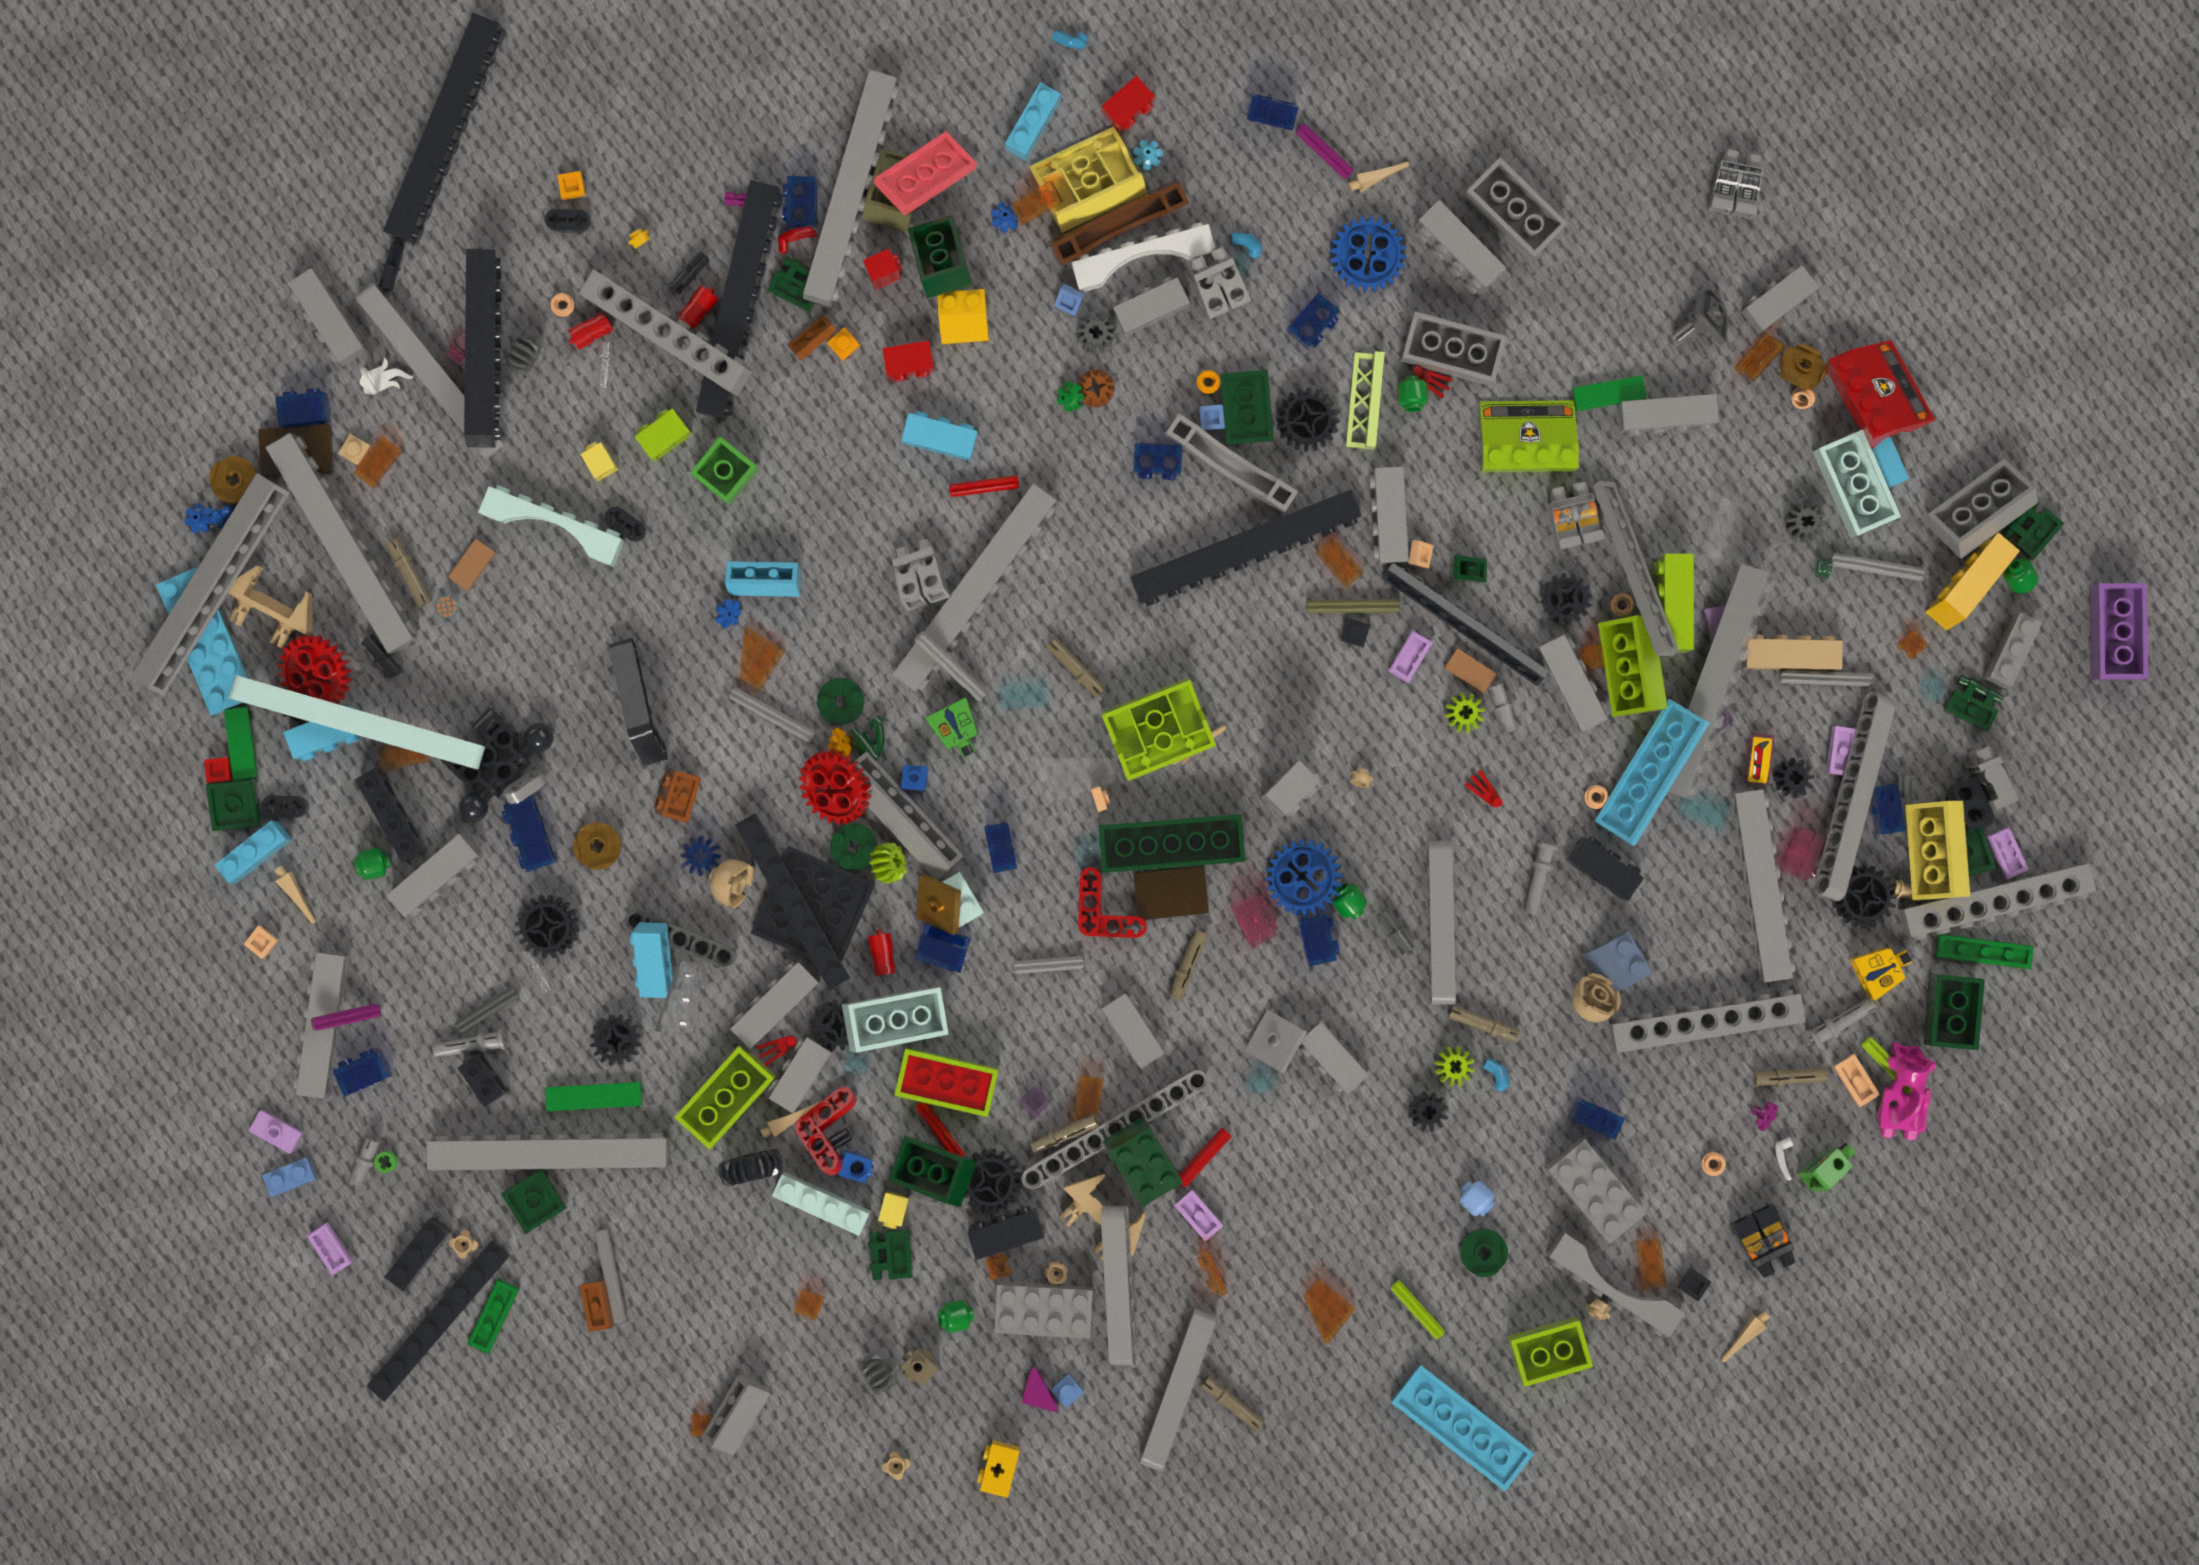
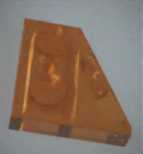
M746 627L739 678L760 691L786 651L751 628Z
M1319 1277L1304 1294L1306 1303L1323 1341L1328 1344L1356 1308Z

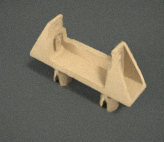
M255 566L238 577L230 588L228 594L236 597L238 602L227 620L232 622L236 620L235 624L242 626L250 608H256L277 619L279 623L269 642L276 644L278 641L277 646L282 649L292 630H298L305 635L312 634V594L305 592L301 602L298 603L294 610L260 591H255L254 587L258 581V576L263 570L262 567Z
M1105 1173L1064 1186V1190L1074 1201L1059 1215V1218L1063 1220L1072 1214L1066 1223L1067 1226L1070 1227L1083 1212H1087L1101 1225L1103 1205L1095 1197H1092L1090 1192L1096 1190L1095 1187L1106 1177ZM1144 1212L1135 1221L1129 1223L1131 1256L1134 1255L1146 1216ZM1102 1241L1093 1249L1095 1254L1103 1249Z

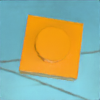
M581 171L557 175L562 200L586 196Z
M845 327L827 342L842 361L860 347V344Z

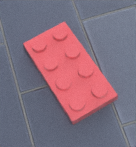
M946 131L875 177L874 184L905 216L975 170L977 163Z

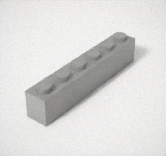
M865 752L855 761H858L856 766L858 769H865L861 773L862 776L869 777L865 784L872 786L867 791L872 795L867 800L870 803L869 809L931 876L939 880L963 855L868 752Z
M317 952L316 956H313L311 960L313 977L307 987V993L310 994L309 1004H306L304 1009V1018L307 1019L306 1026L302 1028L300 1037L301 1041H303V1047L297 1057V1065H300L299 1075L297 1074L294 1079V1089H297L296 1095L322 1099L330 1097L340 1026L316 1031L312 1029L311 1019L342 1011L350 959L348 955Z

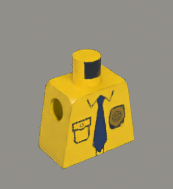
M1886 947L1849 959L1867 996L1874 1001L1903 981L1905 975L1901 968L1912 963L1906 950L1894 955L1891 948Z

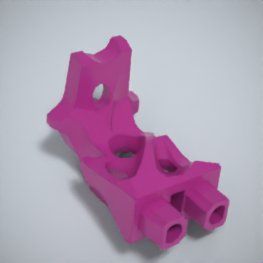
M1892 1042L1891 1053L1893 1057H1888L1887 1062L1889 1068L1895 1070L1896 1076L1891 1087L1884 1088L1882 1101L1876 1112V1117L1882 1137L1892 1138L1894 1137L1895 1130L1898 1129L1902 1130L1903 1138L1916 1140L1919 1132L1926 1131L1931 1091L1930 1089H1925L1929 1073L1935 1069L1936 1063L1927 1059L1919 1046L1907 1047L1897 1042ZM1909 1086L1912 1088L1910 1094H1904L1902 1088ZM1896 1100L1895 1106H1889L1891 1101Z

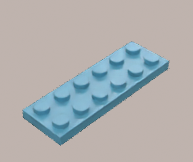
M198 567L156 584L168 615ZM218 608L187 658L209 713L212 716L244 703L228 697L235 675L248 678L222 613Z
M1671 699L1667 701L1668 709H1662L1595 819V822L1633 846L1638 842L1710 724Z
M1421 1364L1418 1365L1391 1400L1393 1405L1504 1491L1507 1490L1534 1455L1533 1451Z

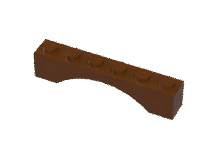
M1174 179L1049 240L1048 243L1057 263L1062 266L1084 255L1103 242L1142 223L1171 213L1189 204V201L1180 181Z

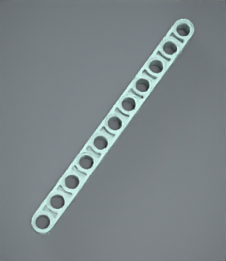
M237 675L234 676L228 697L475 769H479L485 746Z

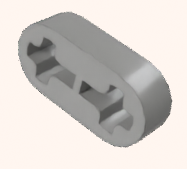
M532 770L508 785L503 793L509 804H515L543 787L546 780L541 770Z

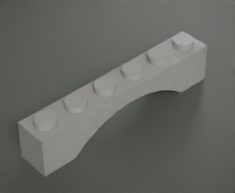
M1181 414L1177 415L1166 432L1165 437L1283 515L1298 493L1297 490L1285 482L1261 470L1225 447Z
M1561 1231L1546 1254L1551 1258L1549 1263L1560 1270L1565 1267L1571 1271L1569 1276L1579 1283H1582L1583 1280L1591 1285L1589 1289L1600 1297L1604 1293L1611 1298L1610 1304L1619 1310L1625 1307L1631 1311L1629 1314L1631 1318L1640 1324L1643 1320L1651 1325L1649 1330L1660 1337L1663 1333L1670 1337L1685 1314L1662 1297H1636L1610 1286L1595 1270L1588 1257L1586 1247L1563 1231Z

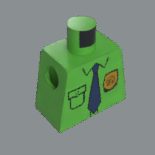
M966 698L925 718L948 750L957 746L963 758L976 752L970 739L978 736V732Z
M1844 1143L1839 1148H1826L1798 1171L1797 1174L1811 1191H1829L1852 1168V1164L1848 1159L1855 1154V1151L1847 1143Z

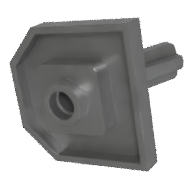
M1710 287L1702 288L1696 292L1695 310L1687 315L1689 321L1673 332L1672 336L1677 343L1681 344L1697 331L1700 334L1708 331L1719 345H1723L1727 340L1728 315L1724 304Z

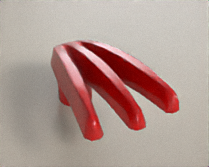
M801 227L781 234L777 239L779 253H788V242L818 237L816 230H813L812 227Z
M1420 366L1413 368L1412 375L1419 376V379L1424 380L1428 384V389L1439 397L1444 398V394L1428 382L1448 391L1450 390L1448 386L1432 379L1431 376L1453 382L1452 378L1423 369Z
M1478 770V773L1489 790L1474 775H1471V779L1484 794L1480 793L1468 782L1465 783V786L1492 807L1502 806V799L1482 770Z
M789 1035L757 1045L756 1049H762L778 1044V1046L760 1054L759 1058H763L781 1049L779 1053L764 1063L765 1066H768L795 1047L797 1039Z

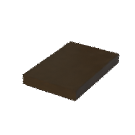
M330 424L258 429L262 476H282L265 447L289 433L297 437L300 436L307 446L305 452L309 458L312 456L319 466L318 473L334 472Z
M1204 866L1133 873L1137 915L1139 917L1150 920L1209 913Z

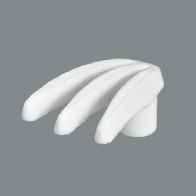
M1790 1137L1775 1142L1777 1160L1785 1179L1788 1181L1791 1180V1177L1787 1170L1783 1150L1793 1146Z

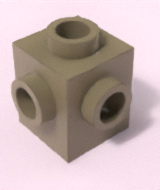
M918 1346L915 1351L912 1348L909 1349L902 1357L904 1362L901 1368L903 1369L902 1374L909 1381L913 1382L915 1380L922 1387L937 1372L940 1365L933 1360L935 1356L927 1348L922 1349ZM915 1363H920L922 1367H917Z

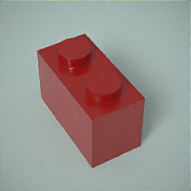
M1136 75L1101 106V112L1119 133L1123 129L1128 131L1136 124L1137 121L1135 119L1140 114L1146 115L1155 107L1153 104L1155 102V95Z
M889 249L863 260L875 290L901 279L900 272L903 271L897 254L892 255Z
M929 340L882 348L888 380L893 379V382H903L907 380L908 376L916 375V378H926L930 376L931 372H935Z

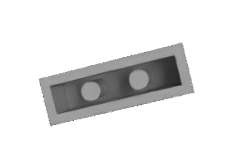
M1803 265L1798 269L1791 267L1782 274L1784 279L1777 284L1773 281L1763 289L1765 294L1760 298L1755 295L1744 303L1746 308L1741 313L1758 334L1820 288Z
M1171 277L1160 281L1158 283L1159 286L1156 288H1144L1137 292L1138 296L1130 300L1128 297H1125L1116 302L1117 306L1113 307V312L1125 337L1189 307L1190 302L1178 277L1173 280Z
M2021 612L2012 614L1982 679L2002 688L2012 687L2042 622Z
M1123 993L1102 1007V1010L1140 1069L1165 1054L1162 1048L1166 1045L1158 1034L1154 1036L1149 1028L1153 1025L1145 1014L1140 1016L1136 1009L1139 1007V1004L1132 994L1127 996L1126 993Z
M1320 1021L1307 1031L1299 1048L1307 1057L1312 1055L1318 1061L1315 1066L1323 1075L1328 1072L1334 1079L1331 1084L1339 1093L1344 1090L1349 1094L1369 1076Z
M810 1036L805 1040L800 1039L794 1049L797 1052L794 1059H788L781 1069L784 1075L780 1081L775 1079L768 1090L772 1093L769 1099L791 1113L797 1110L833 1052Z
M738 1374L702 1437L711 1447L734 1456L748 1430L754 1424L761 1408L767 1402L770 1393L761 1383Z

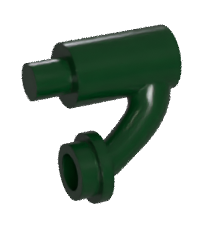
M880 715L868 723L871 731L875 729V744L871 742L865 732L861 734L856 727L848 732L853 738L851 743L860 755L868 752L874 760L881 756L885 744L884 727L882 724L885 719L881 718Z

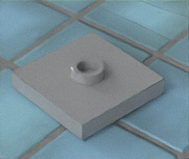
M1267 1009L1244 1051L1284 1074L1307 1032Z

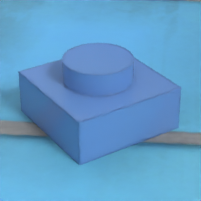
M1063 284L1054 307L1076 316L1085 293Z
M1223 405L1199 407L1200 427L1204 431L1225 429Z
M1069 1373L1051 1388L1052 1393L1066 1408L1084 1393V1390Z

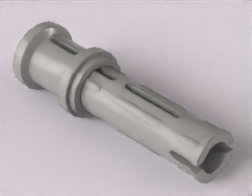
M1537 842L1539 848L1536 860L1532 862V868L1535 869L1524 912L1539 916L1548 873L1553 870L1552 861L1555 851H1558V847Z
M1867 997L1833 1019L1826 1018L1823 1020V1024L1813 1030H1806V1035L1812 1045L1818 1049L1822 1043L1830 1038H1837L1839 1032L1876 1011V1005L1870 997Z
M502 1028L498 1032L485 1034L480 1032L476 1037L434 1043L433 1054L437 1059L439 1057L474 1051L487 1053L488 1050L498 1048L506 1050L508 1047L506 1032Z

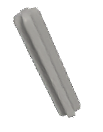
M1083 956L1014 962V972L1016 974L1082 969L1084 967Z

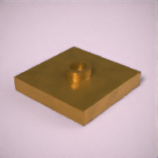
M926 874L921 875L918 883L916 918L952 935L958 933L961 890Z

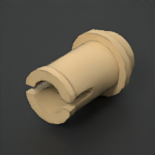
M1901 879L1895 880L1892 885H1895V889L1890 891L1891 894L1897 895V898L1904 897L1913 900L1912 886L1910 884L1904 883V880Z

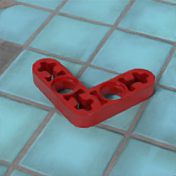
M1094 867L1084 869L1080 874L1078 927L1080 932L1086 936L1139 938L1144 936L1148 930V924L1144 918L1139 916L1102 915V873ZM1090 871H1093V875L1097 876V880L1092 883V888H1097V892H1084V887L1090 888V881L1085 879L1086 875H1090ZM1093 895L1096 897L1097 904L1094 908L1090 909L1085 906L1084 900L1086 896ZM1084 911H1097L1096 916L1091 915V922L1096 924V927L1092 928L1091 932H1088V928L1084 927V923L1089 921V915L1084 916ZM1111 919L1119 923L1120 927L1116 933H1111L1107 929V923ZM1123 919H1127V925H1133L1135 920H1138V924L1142 925L1143 929L1138 930V934H1135L1133 929H1126L1127 934H1123L1125 927Z
M847 1087L836 1089L800 1117L795 1124L797 1135L818 1167L828 1175H835L841 1170L842 1159L823 1131L855 1106L857 1097ZM843 1095H846V1096H847V1097H846V1098H847V1101H846L845 1103L842 1102V1101H843V1098H842ZM833 1102L836 1103L838 1109L832 1105ZM830 1108V1116L826 1119H821L822 1110ZM806 1124L809 1125L808 1127H809L810 1131L813 1133L812 1136H810V1135L805 1131V1127H804V1126H805ZM818 1140H823V1148L819 1151H814V1143ZM827 1155L831 1160H833L832 1167L828 1166L829 1164L827 1160L824 1158V1156Z

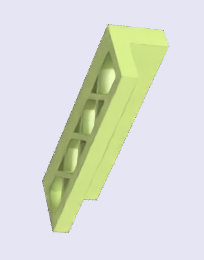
M1375 351L1374 354L1354 353L1346 447L1373 450L1376 447L1385 352ZM1359 359L1373 360L1372 369L1365 375L1358 368ZM1359 373L1362 378H1360L1357 381V375ZM1370 374H1371V382L1367 379V377H1368ZM1363 380L1370 386V393L1364 398L1356 391V386ZM1355 397H1357V398L1360 400V401H1359L1358 403H1356V404H1355ZM1368 397H1369V405H1367V403L1365 402V400H1366ZM1362 403L1368 410V416L1360 422L1354 415V409ZM1353 419H1354L1355 422L1357 423V425H1356L1354 428H1353ZM1365 421H1367L1366 428L1362 425ZM1359 426L1366 434L1365 443L1351 442L1352 432Z

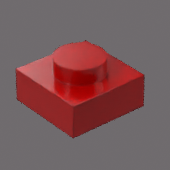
M230 757L204 759L206 783L232 781Z

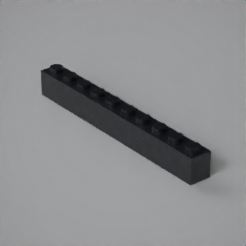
M472 14L383 229V232L388 236L412 246L422 238L424 231L422 228L425 219L428 220L433 210L431 206L432 201L441 192L442 185L440 182L442 177L447 176L451 164L449 160L451 155L456 154L460 144L458 139L461 132L464 133L467 129L469 122L467 119L470 110L473 111L478 100L476 97L478 90L483 89L487 77L485 73L487 68H491L495 61L494 51L497 45L500 46L503 42L504 29L499 23L478 14Z
M750 180L712 340V346L715 347L716 344L724 347L729 351L727 356L734 359L737 356L744 361L743 349L744 346L748 347L750 341L749 323L753 324L756 310L753 309L754 302L759 300L761 294V287L758 285L760 277L764 278L767 268L764 260L766 254H770L772 248V240H769L771 231L776 230L778 217H775L777 208H781L783 194H780L781 190L778 186ZM727 362L720 366V373L726 371ZM704 376L696 412L700 415L727 420V416H731L734 409V402L731 401L733 394Z
M1348 490L1130 577L1140 605L1146 604L1149 607L1159 603V598L1168 595L1169 598L1181 594V589L1190 586V589H1194L1204 585L1203 580L1212 577L1213 581L1226 576L1225 571L1234 568V571L1237 572L1247 568V563L1256 560L1257 563L1269 559V554L1278 551L1280 555L1292 550L1291 545L1300 542L1301 546L1314 541L1313 537L1321 533L1323 537L1335 533V528L1344 525L1345 528L1358 524L1357 519L1361 518L1362 515L1352 490Z

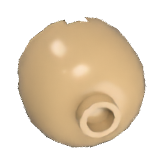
M735 859L726 860L719 864L718 867L713 868L709 880H711V893L715 899L731 908L739 906L746 898V895H742L746 884L750 887L752 885L754 868L746 862Z
M1592 973L1587 977H1583L1574 987L1571 998L1572 1006L1576 1013L1586 1021L1594 1023L1606 1021L1619 1010L1621 1005L1620 993L1618 990L1615 992L1610 986L1613 983L1609 979Z

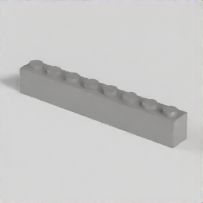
M1763 789L1730 794L1760 982L1764 983L1793 978L1792 973L1795 972L1794 960L1789 956L1791 939L1789 935H1786L1785 925H1788L1786 912L1782 911L1781 902H1784V894L1782 888L1778 886L1780 869L1774 860L1777 849L1775 841H1771L1770 831H1773L1771 817L1767 816L1766 808H1769L1768 795L1764 794Z

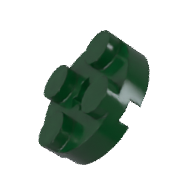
M834 678L826 682L819 690L817 696V707L820 714L825 720L835 725H846L854 722L864 710L862 689L854 681L847 678ZM836 695L838 697L846 696L845 702L847 705L845 707L840 706L837 708L835 706L837 703L835 700Z
M849 823L837 829L831 837L830 851L834 861L844 869L861 870L870 865L869 862L872 861L870 853L873 852L874 847L878 846L875 834L868 827L862 824ZM851 840H854L855 843L859 842L861 845L858 847V853L856 854L853 851H848L847 847L850 846Z
M1479 1228L1464 1236L1459 1254L1461 1262L1468 1271L1479 1277H1490L1498 1273L1507 1262L1508 1248L1506 1242L1498 1233L1491 1229ZM1482 1246L1490 1250V1254L1486 1255V1259H1482L1481 1255H1477V1251L1481 1250Z

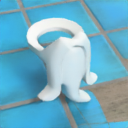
M384 358L382 366L371 371L365 367L360 369L362 374L360 385L364 387L365 394L374 395L391 386L400 389L398 382L389 381L396 376L406 379H413V376L396 368L385 371L389 363Z

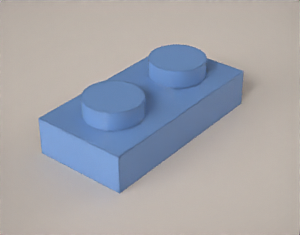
M309 1157L262 1175L270 1197L317 1179Z

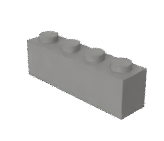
M310 268L288 283L291 291H289L290 296L296 304L300 302L304 308L302 311L303 316L309 324L313 322L317 328L314 333L321 343L326 342L330 348L327 353L334 363L339 362L345 366L368 351L314 269Z
M1717 394L1622 401L1618 404L1620 433H1627V436L1642 435L1641 431H1651L1652 435L1663 434L1665 429H1674L1675 433L1687 432L1689 427H1698V431L1711 430L1712 426L1719 423Z
M1403 467L1375 468L1373 474L1369 475V487L1374 489V498L1370 499L1371 512H1375L1376 522H1372V536H1377V545H1373L1374 560L1378 559V565H1389L1392 563L1407 564L1409 558Z
M1564 634L1536 649L1545 668L1549 671L1548 674L1578 732H1584L1608 719L1606 716L1608 710L1603 701H1598L1595 695L1597 688L1592 680L1588 681L1584 673L1587 670L1581 659L1577 660L1573 652L1576 648L1571 638H1566Z
M458 834L386 896L404 917L412 915L415 918L424 911L423 905L429 900L434 902L443 894L441 890L445 886L449 885L451 887L461 879L459 875L465 869L470 871L479 864L477 859L482 855L464 834Z
M801 961L797 964L791 962L782 971L785 975L779 981L775 978L766 987L768 992L762 998L758 995L749 1004L751 1009L745 1015L741 1012L731 1021L734 1026L730 1030L749 1049H752L820 982Z

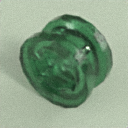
M1822 556L1818 558L1815 577L1823 576L1824 579L1829 578L1833 565L1832 558L1824 560Z

